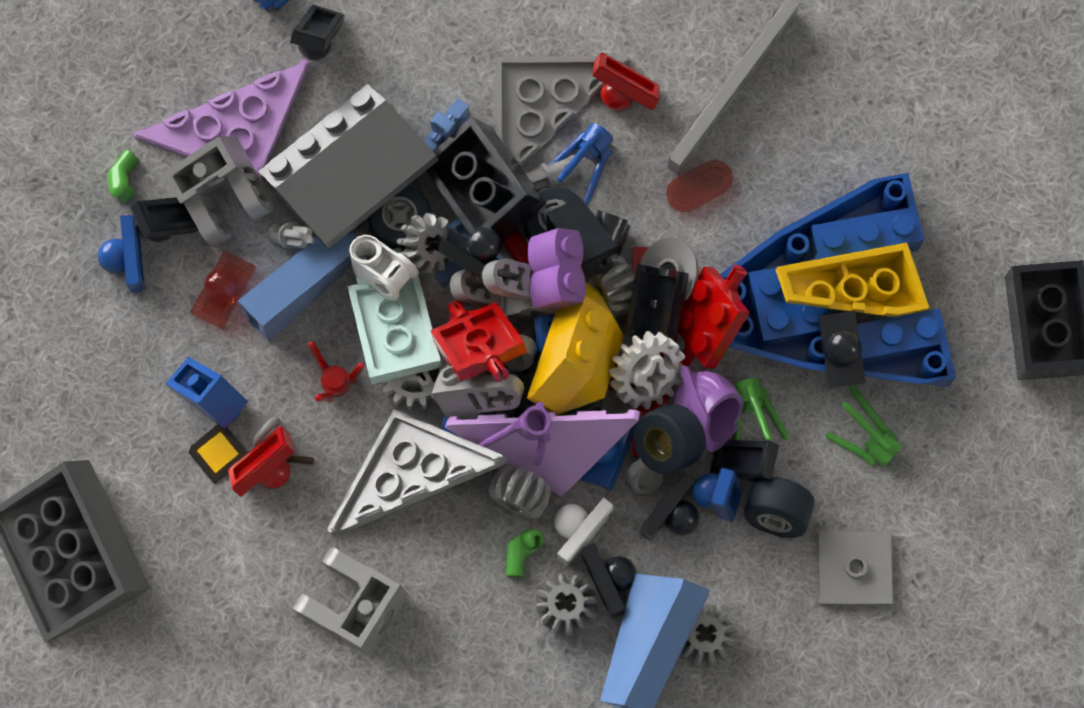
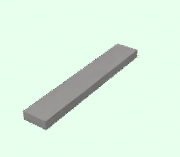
M785 0L671 153L667 165L668 169L677 175L681 172L797 15L800 2L797 0Z

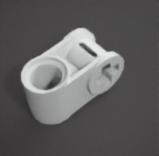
M362 235L354 239L350 245L349 252L354 274L370 284L389 300L396 301L402 287L409 279H415L419 274L416 266L407 257L396 253L376 237ZM365 255H372V256H374V257H373L372 259H370V260H361V259H360L362 256H365Z

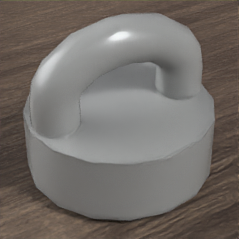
M266 414L259 416L250 426L249 434L252 443L257 446L281 426L285 428L284 424L274 415Z
M639 459L627 468L624 478L636 494L647 495L660 487L664 475L650 470Z

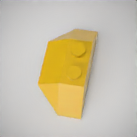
M586 283V292L582 303L556 310L527 399L535 404L542 402L544 409L549 413L556 412L559 415L603 399L606 395L611 379L609 370L614 368L616 363L612 359L614 356H618L624 335L600 292L590 284Z

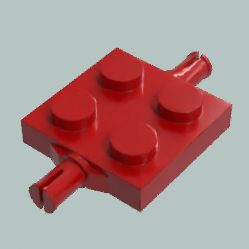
M734 265L726 280L713 267L704 266L700 272L692 294L684 301L679 334L685 343V348L682 351L685 358L680 362L684 366L690 368L693 360L697 357L704 368L716 369L750 312L741 302L737 289L743 278L747 275V271L743 267Z
M455 300L456 306L451 302L448 305V310L454 318L447 324L437 327L430 332L433 342L458 380L462 382L487 370L492 373L495 381L502 382L501 376L506 380L509 376V371L503 363L509 362L527 353L524 341L499 305L495 302L481 309L466 311L461 301Z

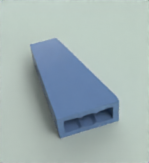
M350 231L329 249L316 238L313 245H307L305 249L299 251L238 300L245 319L268 342H271L352 266L349 250L352 241L357 238V235Z
M635 573L600 699L601 702L612 705L614 708L655 707L708 598L709 589L685 579Z

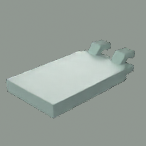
M401 248L392 249L396 253H401ZM366 256L360 258L361 260H367ZM419 275L415 279H409L399 291L400 295L396 301L387 299L370 284L356 276L358 284L347 287L371 385L441 368L438 348L433 342L430 332L433 329Z

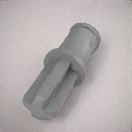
M575 155L547 166L544 163L540 164V169L526 173L537 191L554 187V185L560 184L557 181L558 176ZM579 163L563 182L582 176Z
M295 222L275 223L268 230L269 241L287 250L305 249L307 245H313L315 242V238L311 237L312 230L302 227Z

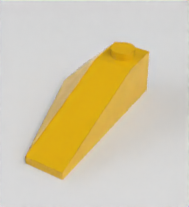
M908 243L779 266L775 269L786 303L890 317L923 312L929 309Z

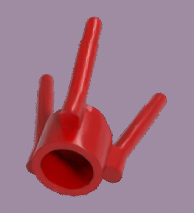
M311 341L308 343V346L320 370L323 372L321 384L325 393L316 395L315 400L317 402L326 401L331 403L334 397L343 396L349 390L350 384L358 381V376L363 371L365 365L362 362L358 363L351 373H347L341 366L334 365L329 367L316 344Z

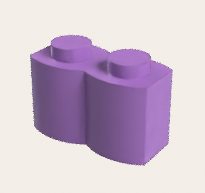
M557 228L530 238L528 259L533 272L530 281V295L535 309L558 310L583 302L586 292L585 277L581 268L584 250L582 238L578 230Z

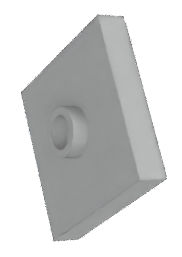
M818 531L819 605H893L891 532Z

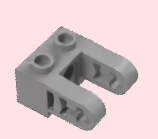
M218 136L163 173L179 203L186 206L204 240L214 248L232 237L231 229L212 195L214 192L230 183L244 210L256 221L274 209L270 196L237 136Z
M503 258L489 262L483 269L482 278L468 269H464L454 273L450 280V290L456 300L481 308L496 302L512 325L521 326L533 323L534 319L539 315L554 316L556 310L535 309L530 295V281L533 274L530 264ZM498 271L501 276L507 277L505 282H503L502 277L498 276ZM465 280L468 285L480 286L479 289L470 291V287L465 285Z
M520 335L524 341L527 353L503 363L509 372L527 370L532 367L538 347L530 337ZM444 358L432 394L447 419L450 416H458L459 419L464 420L477 419L478 415H483L484 412L515 409L520 404L525 387L523 382L512 374H509L506 380L501 376L502 382H497L489 370L460 382Z
M331 547L321 563L360 587L346 612L342 611L338 614L309 596L301 594L292 610L371 657L409 594L399 583L375 569L367 567L338 549Z

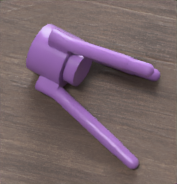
M542 402L527 406L525 412L518 418V421L486 438L480 443V446L486 448L514 432H519L527 440L537 439L539 441L534 463L536 466H540L546 444L551 439L547 432L551 426V417L544 409Z

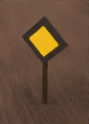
M217 424L192 444L188 453L213 484H215L227 475L228 469L248 452L227 427L224 429ZM292 455L286 459L289 463L313 464L315 461L313 457Z

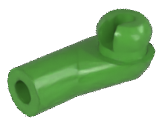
M128 150L122 153L107 175L110 194L113 198H118L122 203L130 201L135 194L134 187L129 185L128 175L139 162V158Z
M526 529L508 543L506 577H524L525 558L544 544L542 532L537 529Z

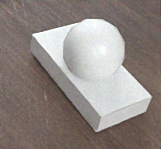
M603 497L589 516L586 510L577 504L563 505L557 510L554 516L555 530L560 536L569 539L557 553V559L564 565H571L581 553L582 548L590 542L613 514L614 508L609 501Z

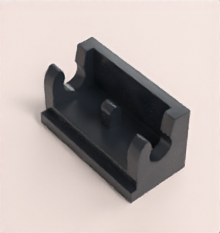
M581 197L546 213L547 232L557 228L579 231L584 250L581 268L584 273L585 283L589 282L591 278L607 271L615 264L611 258L607 257L618 252V245Z
M637 264L625 335L632 337L636 335L638 338H644L646 331L651 332L654 336L661 332L667 338L670 337L677 343L689 273Z

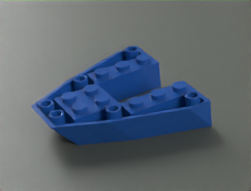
M909 173L877 178L865 183L777 231L723 271L720 275L725 280L734 265H739L747 271V275L743 278L737 289L741 302L750 312L728 348L805 369L825 371L818 316L831 314L829 308L786 303L775 269L779 266L908 243L910 252L919 251L924 238ZM940 308L857 324L862 344L861 354L865 377L945 387L950 386L956 378Z

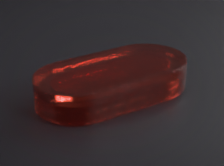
M717 160L706 162L673 179L667 188V201L676 211H692L725 194L732 185V171L724 162Z

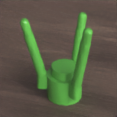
M749 378L735 383L734 387L744 401L743 413H755L765 441H771L772 437L762 411L764 407L782 438L787 440L789 434L772 405L766 388L762 389L759 379ZM739 417L737 421L738 429L733 434V440H742Z
M855 385L848 386L878 430L848 402H844L842 407L871 436L864 444L869 450L865 451L832 433H827L826 438L863 458L871 466L877 461L884 467L903 445L896 440L897 436L888 429Z

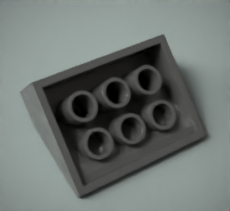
M367 84L258 172L274 197L301 224L310 228L312 234L329 249L439 159L395 109Z
M90 460L63 462L0 504V547L45 643L127 604L150 589Z

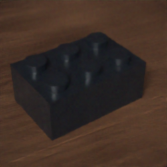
M473 116L433 151L439 160L428 168L426 172L469 234L476 228L488 227L496 231L503 243L547 204L494 129Z
M1084 261L1012 266L1005 276V285L1018 380L1084 375Z

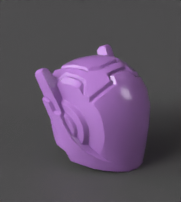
M684 366L679 370L683 382L674 395L673 404L687 407L697 416L705 435L704 448L710 452H715L724 446L738 429L737 421L743 410V398L734 385L720 374L708 371H695L692 373L689 367Z

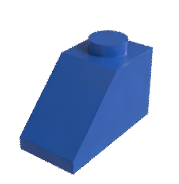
M189 356L165 383L206 417L224 429L238 418L241 409L248 402L221 375Z

